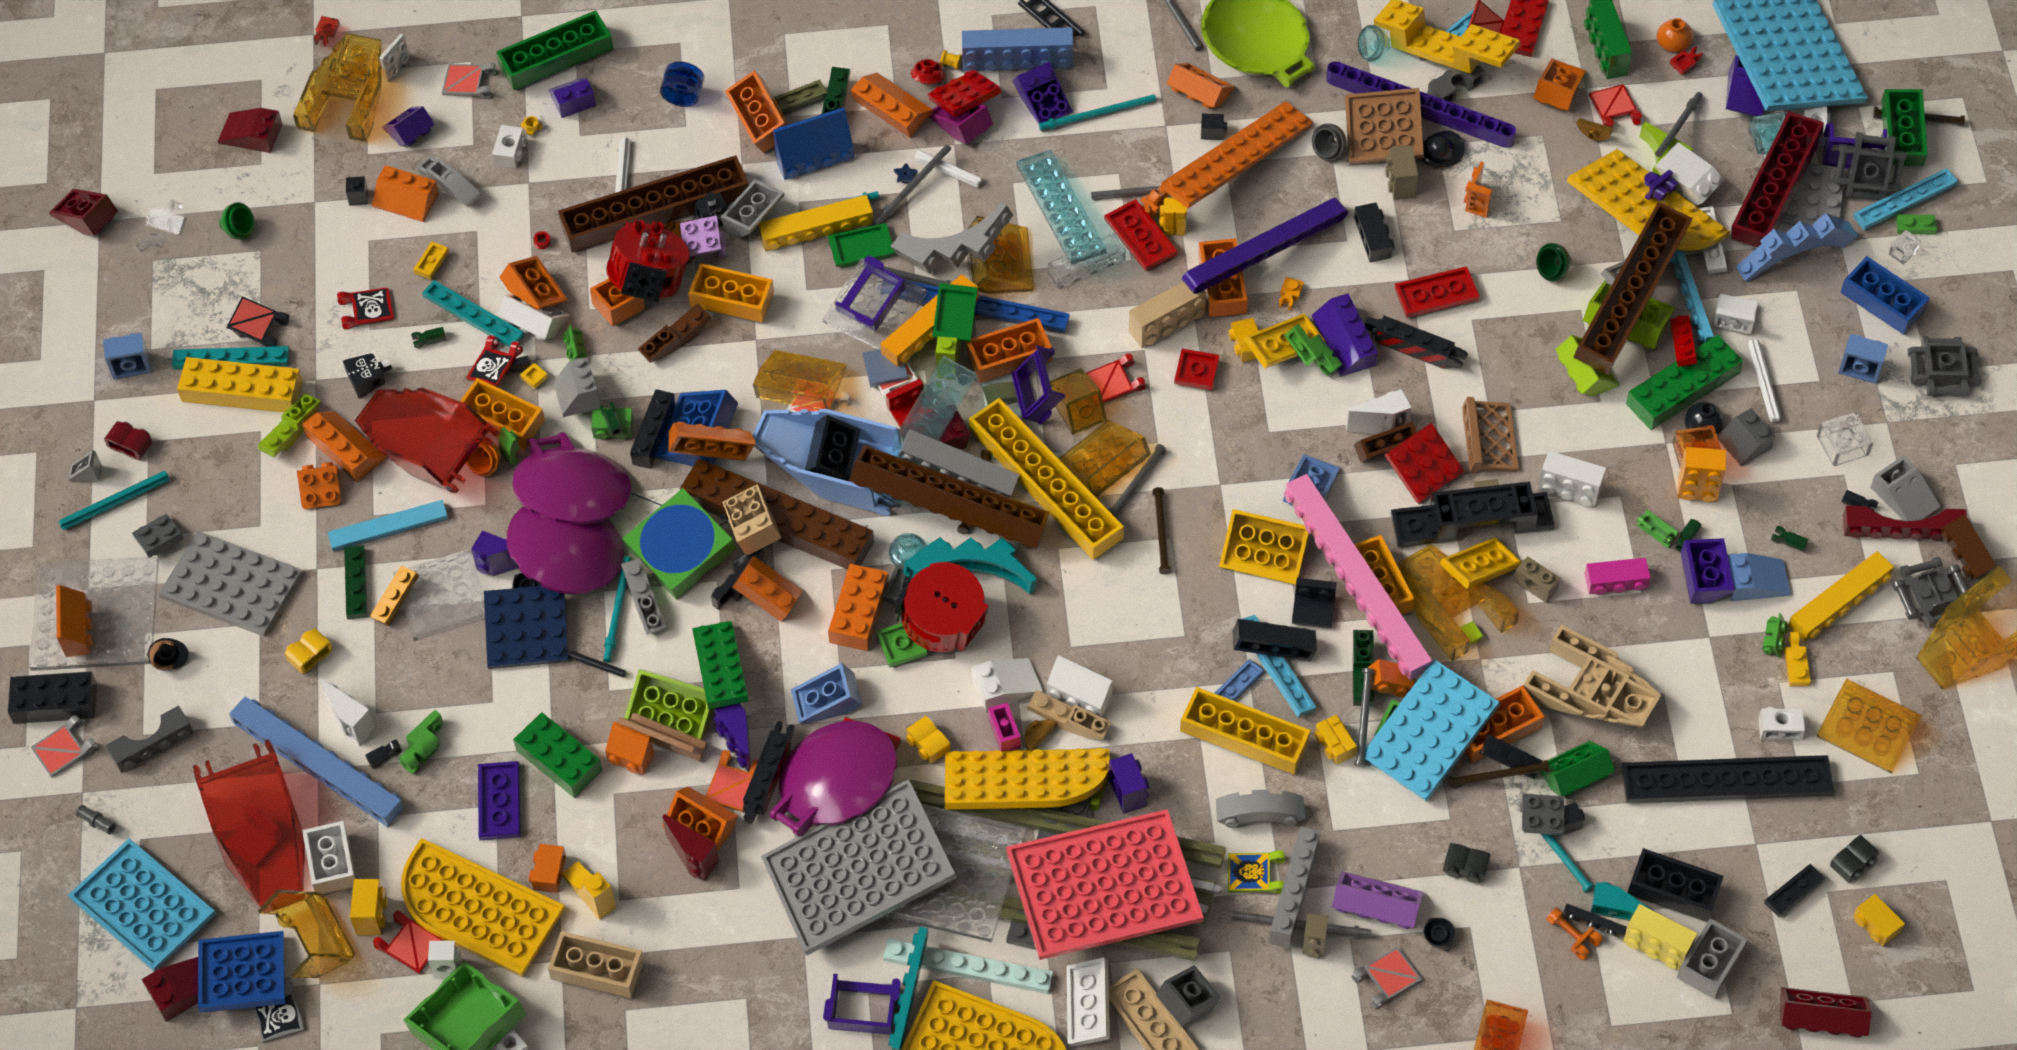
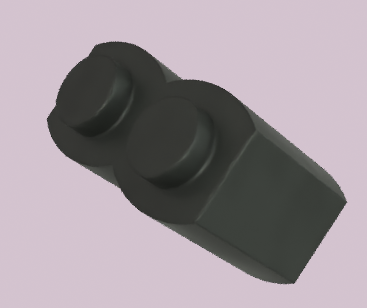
M1860 834L1831 860L1830 867L1848 883L1853 879L1857 881L1863 875V870L1866 867L1871 868L1877 863L1879 851Z
M1450 843L1443 871L1450 877H1465L1472 883L1484 882L1491 854L1479 849H1470L1464 845Z

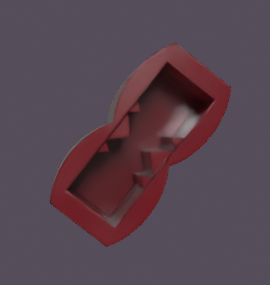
M116 421L104 438L107 447L116 452L124 453L135 460H140L152 444L150 434L146 430L133 428L128 422Z

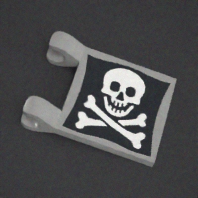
M290 977L285 978V1004L254 1007L263 1043L305 1031L293 982Z

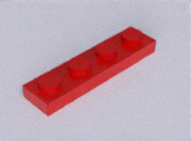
M1689 315L1670 319L1678 367L1697 363Z

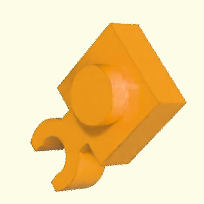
M1289 277L1285 278L1280 290V296L1282 297L1279 299V307H1282L1283 303H1288V310L1293 308V300L1298 301L1304 287L1303 281Z

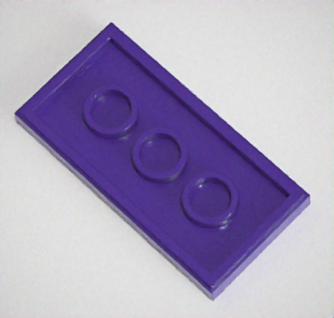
M519 761L478 764L479 841L521 837Z

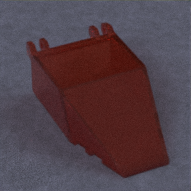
M423 387L417 388V390L404 388L403 391H397L396 389L377 390L354 420L375 445L376 449L411 476L451 493L459 491L457 486L451 483L454 479L463 484L466 481L458 473L481 441L489 446L493 444V441L486 437V434L489 432L497 437L500 434L496 428L488 424L468 404Z
M269 739L265 740V746L269 754L261 756L257 743L253 744L257 758L213 773L209 760L205 761L209 775L201 777L199 766L197 764L193 765L195 780L225 866L246 889L263 912L304 898L305 874L303 829L281 765Z

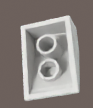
M1679 142L1654 166L1661 175L1668 170L1674 172L1671 178L1678 182L1675 191L1695 206L1702 204L1724 181L1711 164Z
M1029 658L991 660L972 666V679L986 712L990 707L1007 702L1012 704L1033 697L1036 690L1043 693Z

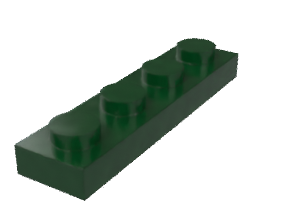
M364 545L344 547L347 620L367 618Z

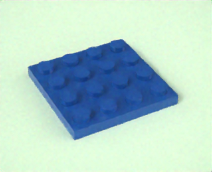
M284 931L198 940L199 1013L285 1004Z

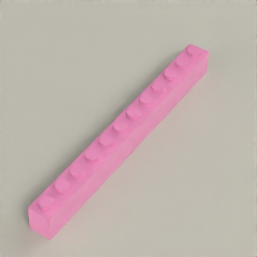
M1305 474L1286 483L1285 499L1288 503H1292L1295 514L1298 518H1302L1309 534L1312 533L1317 547L1323 550L1327 562L1333 565L1337 577L1345 583L1348 594L1350 596L1353 595L1358 609L1365 613L1369 625L1377 631L1380 642L1385 643L1390 657L1397 661L1400 672L1406 675L1409 680L1423 674L1427 667L1432 664L1431 658L1309 476Z

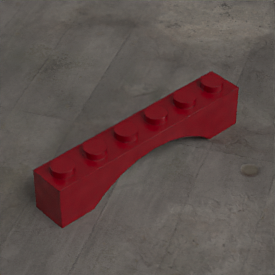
M1846 506L1843 513L1844 536H1851L1853 538L1886 537L1892 539L1940 540L1943 539L1941 528L1964 514L1967 516L1966 509H1945L1930 518L1903 521L1882 516L1866 506Z

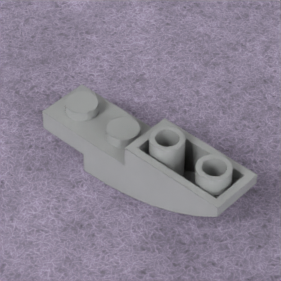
M429 155L417 166L420 173L429 179L436 180V183L447 194L467 207L481 196V193L469 181L440 158L435 159Z
M638 558L621 564L630 594L646 634L666 629L641 559Z

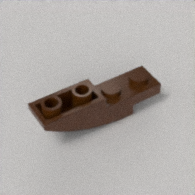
M697 303L670 327L666 324L641 345L638 351L649 363L659 360L698 335L697 330L707 323L711 317Z

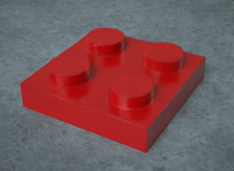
M1182 348L1174 384L1212 391L1220 355Z

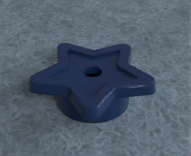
M907 163L902 168L894 169V173L898 175L897 183H910L918 171L911 169Z

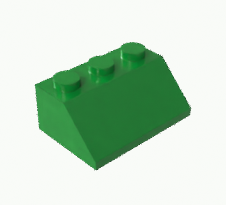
M1590 740L1548 759L1550 772L1540 771L1552 792L1565 797L1573 794V791L1579 788L1589 787L1596 780L1606 779L1609 774L1615 772L1608 749Z

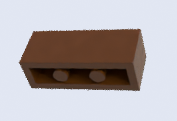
M1410 422L1356 442L1354 447L1360 463L1386 454L1417 433L1414 423Z
M1965 514L1941 528L1943 540L1951 545L1953 556L1956 560H1960L1963 565L1962 570L1968 578L1970 577L1973 580L1997 566Z

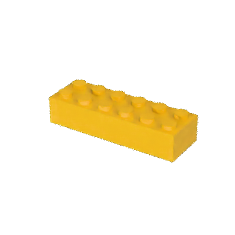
M186 357L177 391L182 402L285 412L299 399L303 379L300 370L297 368Z
M1199 687L1195 688L1180 723V732L1293 775L1309 743L1311 731Z

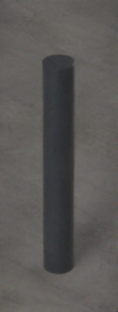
M570 651L568 654L570 659L624 678L626 674L624 669L580 653Z

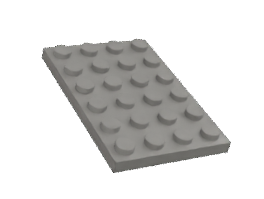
M197 531L160 590L159 596L167 601L266 637L301 578L303 571L300 568Z

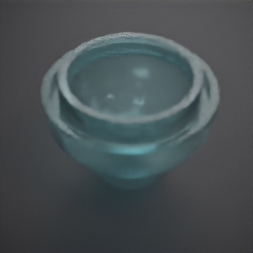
M1377 25L1364 27L1359 34L1357 42L1359 54L1368 62L1381 60L1391 47V40L1386 31Z
M900 534L890 544L889 558L895 566L896 564L904 566L907 559L925 548L927 544L917 534Z

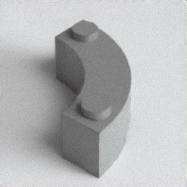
M1252 790V794L1239 796V792L1216 799L1217 822L1229 828L1257 821H1271L1292 826L1305 819L1304 797L1292 792L1281 791V794L1269 793V790Z

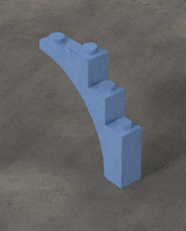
M1825 213L1812 225L1799 221L1786 233L1773 229L1760 240L1762 244L1741 261L1736 268L1743 279L1750 282L1761 272L1787 257L1823 246L1845 248L1858 235L1849 221Z

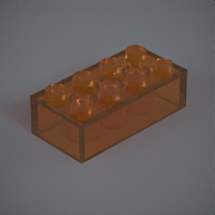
M1486 999L1474 1050H1519L1528 1010Z

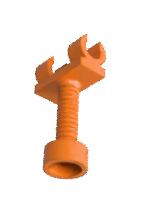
M1556 907L1546 920L1551 925L1559 924L1560 927L1564 928L1568 934L1575 938L1576 942L1572 945L1570 951L1575 953L1579 959L1584 960L1588 956L1589 951L1582 944L1588 939L1592 945L1597 947L1602 942L1603 937L1594 931L1592 927L1582 935L1563 919L1564 913Z

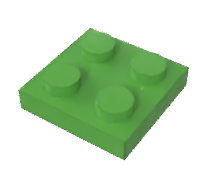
M902 623L876 631V636L889 668L927 656V650L910 639Z

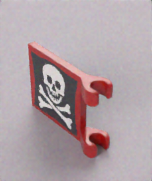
M388 287L352 293L343 291L337 293L339 305H345L352 301L354 317L343 316L341 318L343 329H350L356 325L394 320Z
M489 335L484 349L466 379L474 382L478 378L498 387L515 358L523 352V347L519 346V342L513 341L510 345L509 353L494 350L499 346V341L495 340V336Z

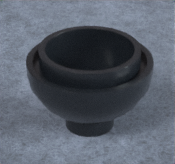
M1696 403L1686 412L1685 425L1693 435L1701 438H1711L1722 431L1724 415L1712 403Z

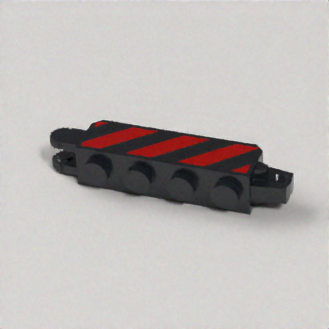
M1385 315L1382 319L1367 317L1364 326L1366 330L1375 335V341L1378 344L1439 368H1446L1447 365L1461 368L1463 366L1461 359L1465 360L1468 356L1465 350L1455 346V342Z
M777 721L774 730L770 731L743 798V810L746 811L744 821L746 823L753 824L757 814L764 815L779 781L782 767L791 750V738L795 725L790 724L786 734L780 733L783 723Z

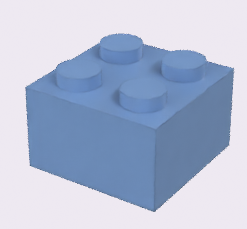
M132 333L126 336L103 339L105 360L113 380L152 373L150 354L142 333Z
M1850 334L1838 374L1876 384L1888 344L1864 338L1860 335Z

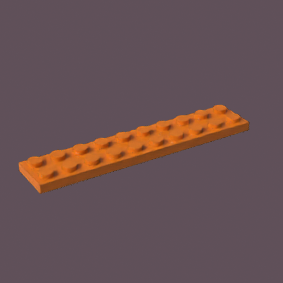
M1285 101L1164 180L1160 188L1189 209L1311 128L1313 121Z

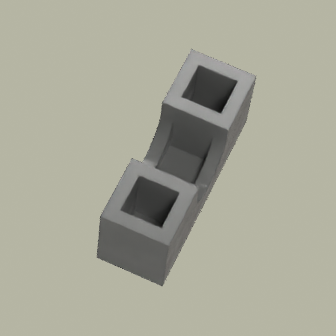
M1479 64L1471 74L1454 68L1449 69L1442 76L1429 82L1427 94L1453 102L1456 100L1457 92L1455 85H1462L1471 91L1484 82L1485 70Z

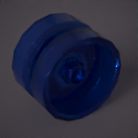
M682 61L672 62L665 68L660 86V94L663 99L675 106L691 107L697 104L700 99L705 75L702 70L691 63Z

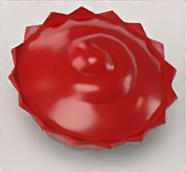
M931 59L917 62L910 72L911 78L915 79L916 82L919 81L921 84L926 83L928 85L941 82L945 79L944 76L946 75L941 65Z

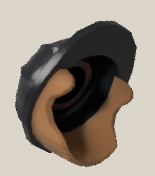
M161 638L150 645L147 656L149 663L155 669L165 671L183 666L188 660L189 653L184 643L172 638Z

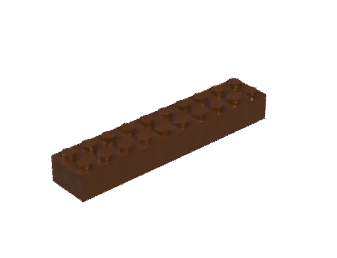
M735 155L558 210V214L571 252L613 240L616 232L624 227L626 222L634 223L635 220H638L639 223V220H642L646 224H652L653 221H656V224L658 221L664 224L693 215L695 202L705 198V194L709 192L714 194L721 193L726 204L734 202L749 186V183L738 157Z
M1658 201L1579 343L1573 358L1609 375L1683 240L1693 218Z
M866 445L863 446L855 461L849 480L857 486L870 488L876 493L887 494L895 500L909 502L915 507H923L934 514H942L951 520L964 522L970 527L981 528L989 534L1003 536L1006 540L1022 543L1028 548L1033 547L1037 549L1050 514L1049 511Z
M699 458L680 487V490L683 488L705 511L717 516L725 515L728 519L723 501L758 484L782 537L777 541L847 570L849 564L861 566L874 544V532L872 529Z

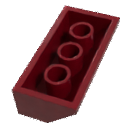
M1781 987L1780 1022L1781 1026H1784L1786 1029L1797 1030V1028H1802L1814 1033L1827 1031L1832 1035L1844 1033L1857 1038L1869 1035L1872 1011L1867 997Z

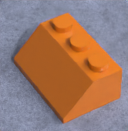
M1190 63L1175 64L1166 83L1171 86V90L1177 93L1183 92L1187 94V98L1193 101L1199 100L1203 102L1202 105L1209 109L1220 107L1235 87Z
M385 165L377 178L372 207L424 222L439 195L436 180Z
M755 556L752 557L732 587L779 621H782L788 615L803 591Z
M56 585L57 640L65 657L89 655L90 646H93V638L90 634V629H93V622L90 617V612L93 611L92 601L88 600L85 592Z
M689 786L676 791L667 813L669 817L716 843L717 852L731 835L738 815Z

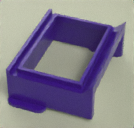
M1827 123L1823 133L1827 137L1823 148V165L1837 167L1840 151L1832 150L1833 145L1847 144L1854 146L1855 139L1834 137V125ZM1883 129L1881 137L1887 138V129ZM1862 142L1861 147L1885 150L1887 145ZM1847 153L1845 169L1850 168L1852 153Z
M866 256L864 270L841 303L835 302V307L838 313H842L876 332L906 288L903 278L883 268L884 264L871 256ZM872 274L895 286L873 320L849 308Z
M1036 345L1037 350L1015 371H1011L1022 419L1042 425L1051 417L1052 409L1065 398V394L1052 391L1045 365L1054 355L1055 350ZM1038 370L1044 394L1035 402L1029 376Z
M833 974L830 999L825 1001L823 1019L827 1021L828 1029L890 1035L893 1027L895 1003L899 999L900 980L897 978L893 979L892 985L843 981L839 980L838 974ZM839 991L890 995L887 1023L835 1018Z

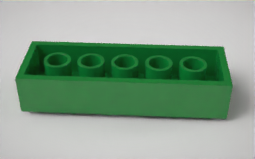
M595 10L498 50L496 54L498 64L512 89L517 90L614 48L612 36Z
M1716 335L1695 349L1697 363L1678 367L1677 361H1675L1628 392L1626 405L1650 430H1653L1740 374L1743 359L1719 335Z

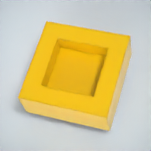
M535 363L520 374L521 379L533 389H536L548 379V374Z

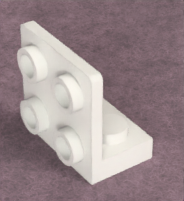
M400 34L369 68L370 73L387 82L397 74L400 67L409 59L405 36Z
M1720 294L1713 326L1751 334L1758 302Z

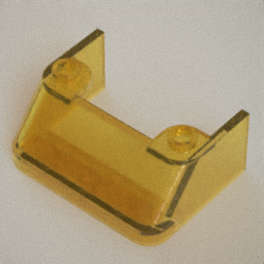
M278 889L258 910L260 914L275 915L282 927L295 929L307 952L308 957L292 972L293 978H319L348 963L355 956L354 949L328 900L319 892Z

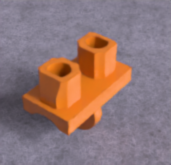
M1159 187V189H1153L1150 194L1143 196L1140 201L1144 203L1143 208L1152 217L1157 215L1160 205H1164V199L1168 198L1169 194Z

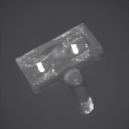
M169 200L165 211L150 207L145 225L182 236L187 218L173 214V209L180 210L182 204Z

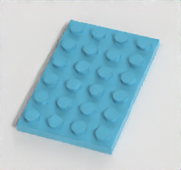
M1433 659L1432 664L1427 667L1366 747L1365 760L1427 802L1501 704Z
M130 838L68 894L69 899L153 972L167 962L216 915L215 910Z

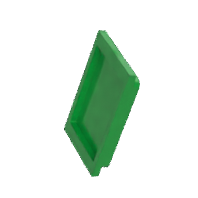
M886 223L828 235L836 267L846 268L860 265L866 256L883 260L895 255L894 250L891 248L892 238Z
M939 283L932 338H938V336L957 338V341L971 342L978 287Z

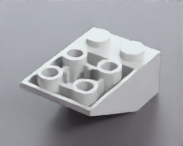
M1402 390L1391 391L1384 396L1371 398L1365 403L1355 404L1348 408L1346 431L1378 434L1410 422L1411 406Z
M321 679L320 683L326 700L343 735L360 746L375 729L373 717L369 711L370 708L365 703H359L354 700L350 693L340 691L333 682L328 683Z

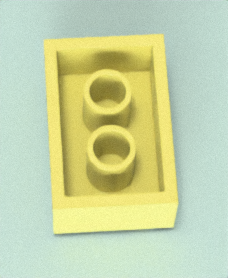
M1639 904L1628 923L1623 942L1632 949H1638L1646 953L1649 958L1658 959L1664 962L1667 967L1679 970L1694 945L1697 933Z

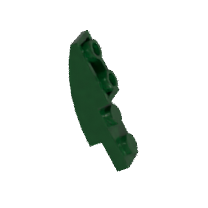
M832 66L821 114L845 108L851 73L850 69Z
M1353 630V706H1361L1364 681L1362 669L1368 668L1374 663L1373 630ZM1371 690L1370 706H1374V690Z

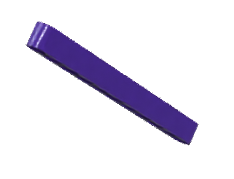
M1333 61L1327 67V82L1332 86L1354 94L1413 89L1341 62ZM1420 91L1421 118L1504 148H1509L1514 144L1516 134L1514 125Z
M1334 197L1188 270L1183 275L1182 281L1194 294H1198L1342 221L1349 211Z

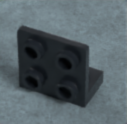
M1297 578L1292 624L1332 628L1337 582Z

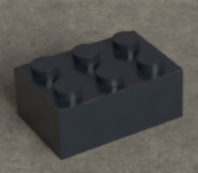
M828 414L818 420L815 424L805 470L849 481L861 429Z

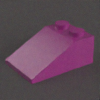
M983 104L956 117L937 106L929 116L951 137L964 144L972 142L975 137L986 132L994 124L987 106Z

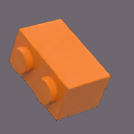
M1378 659L1368 667L1375 670L1374 675H1372L1371 690L1392 694L1396 697H1404L1414 686V678L1409 680L1406 675H1403L1399 670L1398 663Z
M539 844L538 851H535L533 856L534 870L531 869L529 873V882H532L533 890L558 893L566 859L564 846Z

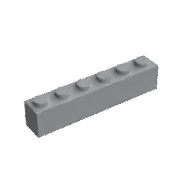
M911 429L907 432L899 455L903 456L905 460L918 462L921 466L937 470L1007 497L1012 495L1019 476L1015 472Z
M1300 826L1271 926L1269 944L1285 948L1291 947L1319 848L1321 831Z

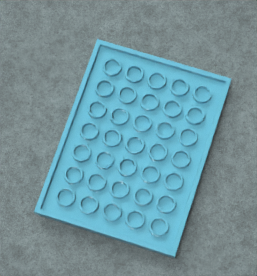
M1817 0L1713 1L1712 6L1766 111L1866 103L1868 97Z

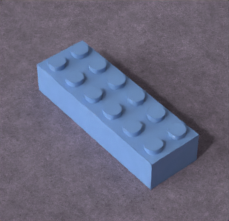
M1072 27L962 31L963 71L1029 70L1047 62H1050L1052 68H1073Z

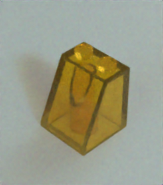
M1082 368L1050 381L1052 391L1065 394V398L1055 407L1072 435L1107 421L1101 390Z

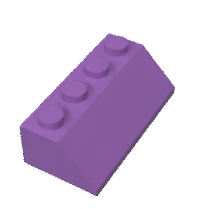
M1342 871L1337 882L1332 907L1342 913L1352 912L1362 918L1372 917L1381 923L1392 922L1398 924L1401 928L1409 929L1415 926L1424 892Z

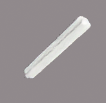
M918 150L915 154V160L925 165L934 158V156ZM943 160L934 167V169L974 187H979L982 182L981 177Z

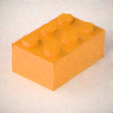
M1686 447L1678 475L1677 498L1688 501L1703 500L1705 502H1717L1726 471V450Z

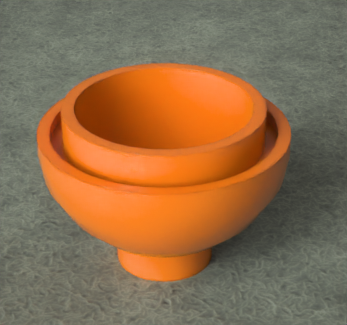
M1674 18L1660 25L1656 38L1662 48L1671 52H1681L1692 45L1694 36L1692 28L1680 18Z
M476 438L468 442L464 448L465 463L473 473L479 476H489L498 469L501 461L498 446L486 438Z

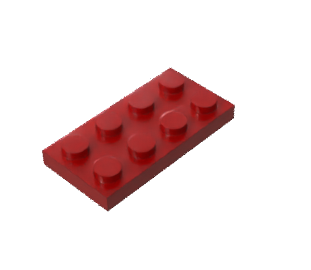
M1549 0L1510 1L1500 33L1520 40V46L1514 52L1515 54L1532 57Z
M1137 199L1104 215L1106 223L1145 271L1177 255V249Z
M1467 266L1395 283L1394 285L1406 318L1479 301L1480 297Z

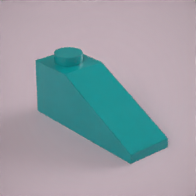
M1596 882L1591 906V913L1630 921L1639 904L1647 908L1649 907L1618 886L1608 882Z

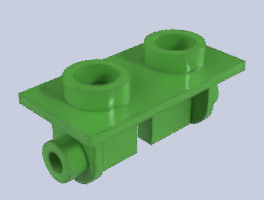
M569 324L567 331L563 334V342L566 343L567 347L566 357L569 361L586 358L587 353L585 346H583L582 331L579 328L572 330V325Z
M1648 509L1643 516L1640 515L1637 518L1638 524L1636 526L1667 548L1670 547L1679 531Z
M1779 613L1778 618L1771 616L1767 620L1765 633L1772 636L1764 637L1762 647L1765 654L1771 655L1772 652H1776L1778 658H1780L1781 651L1785 648L1784 634L1788 631V623L1784 620L1781 613Z

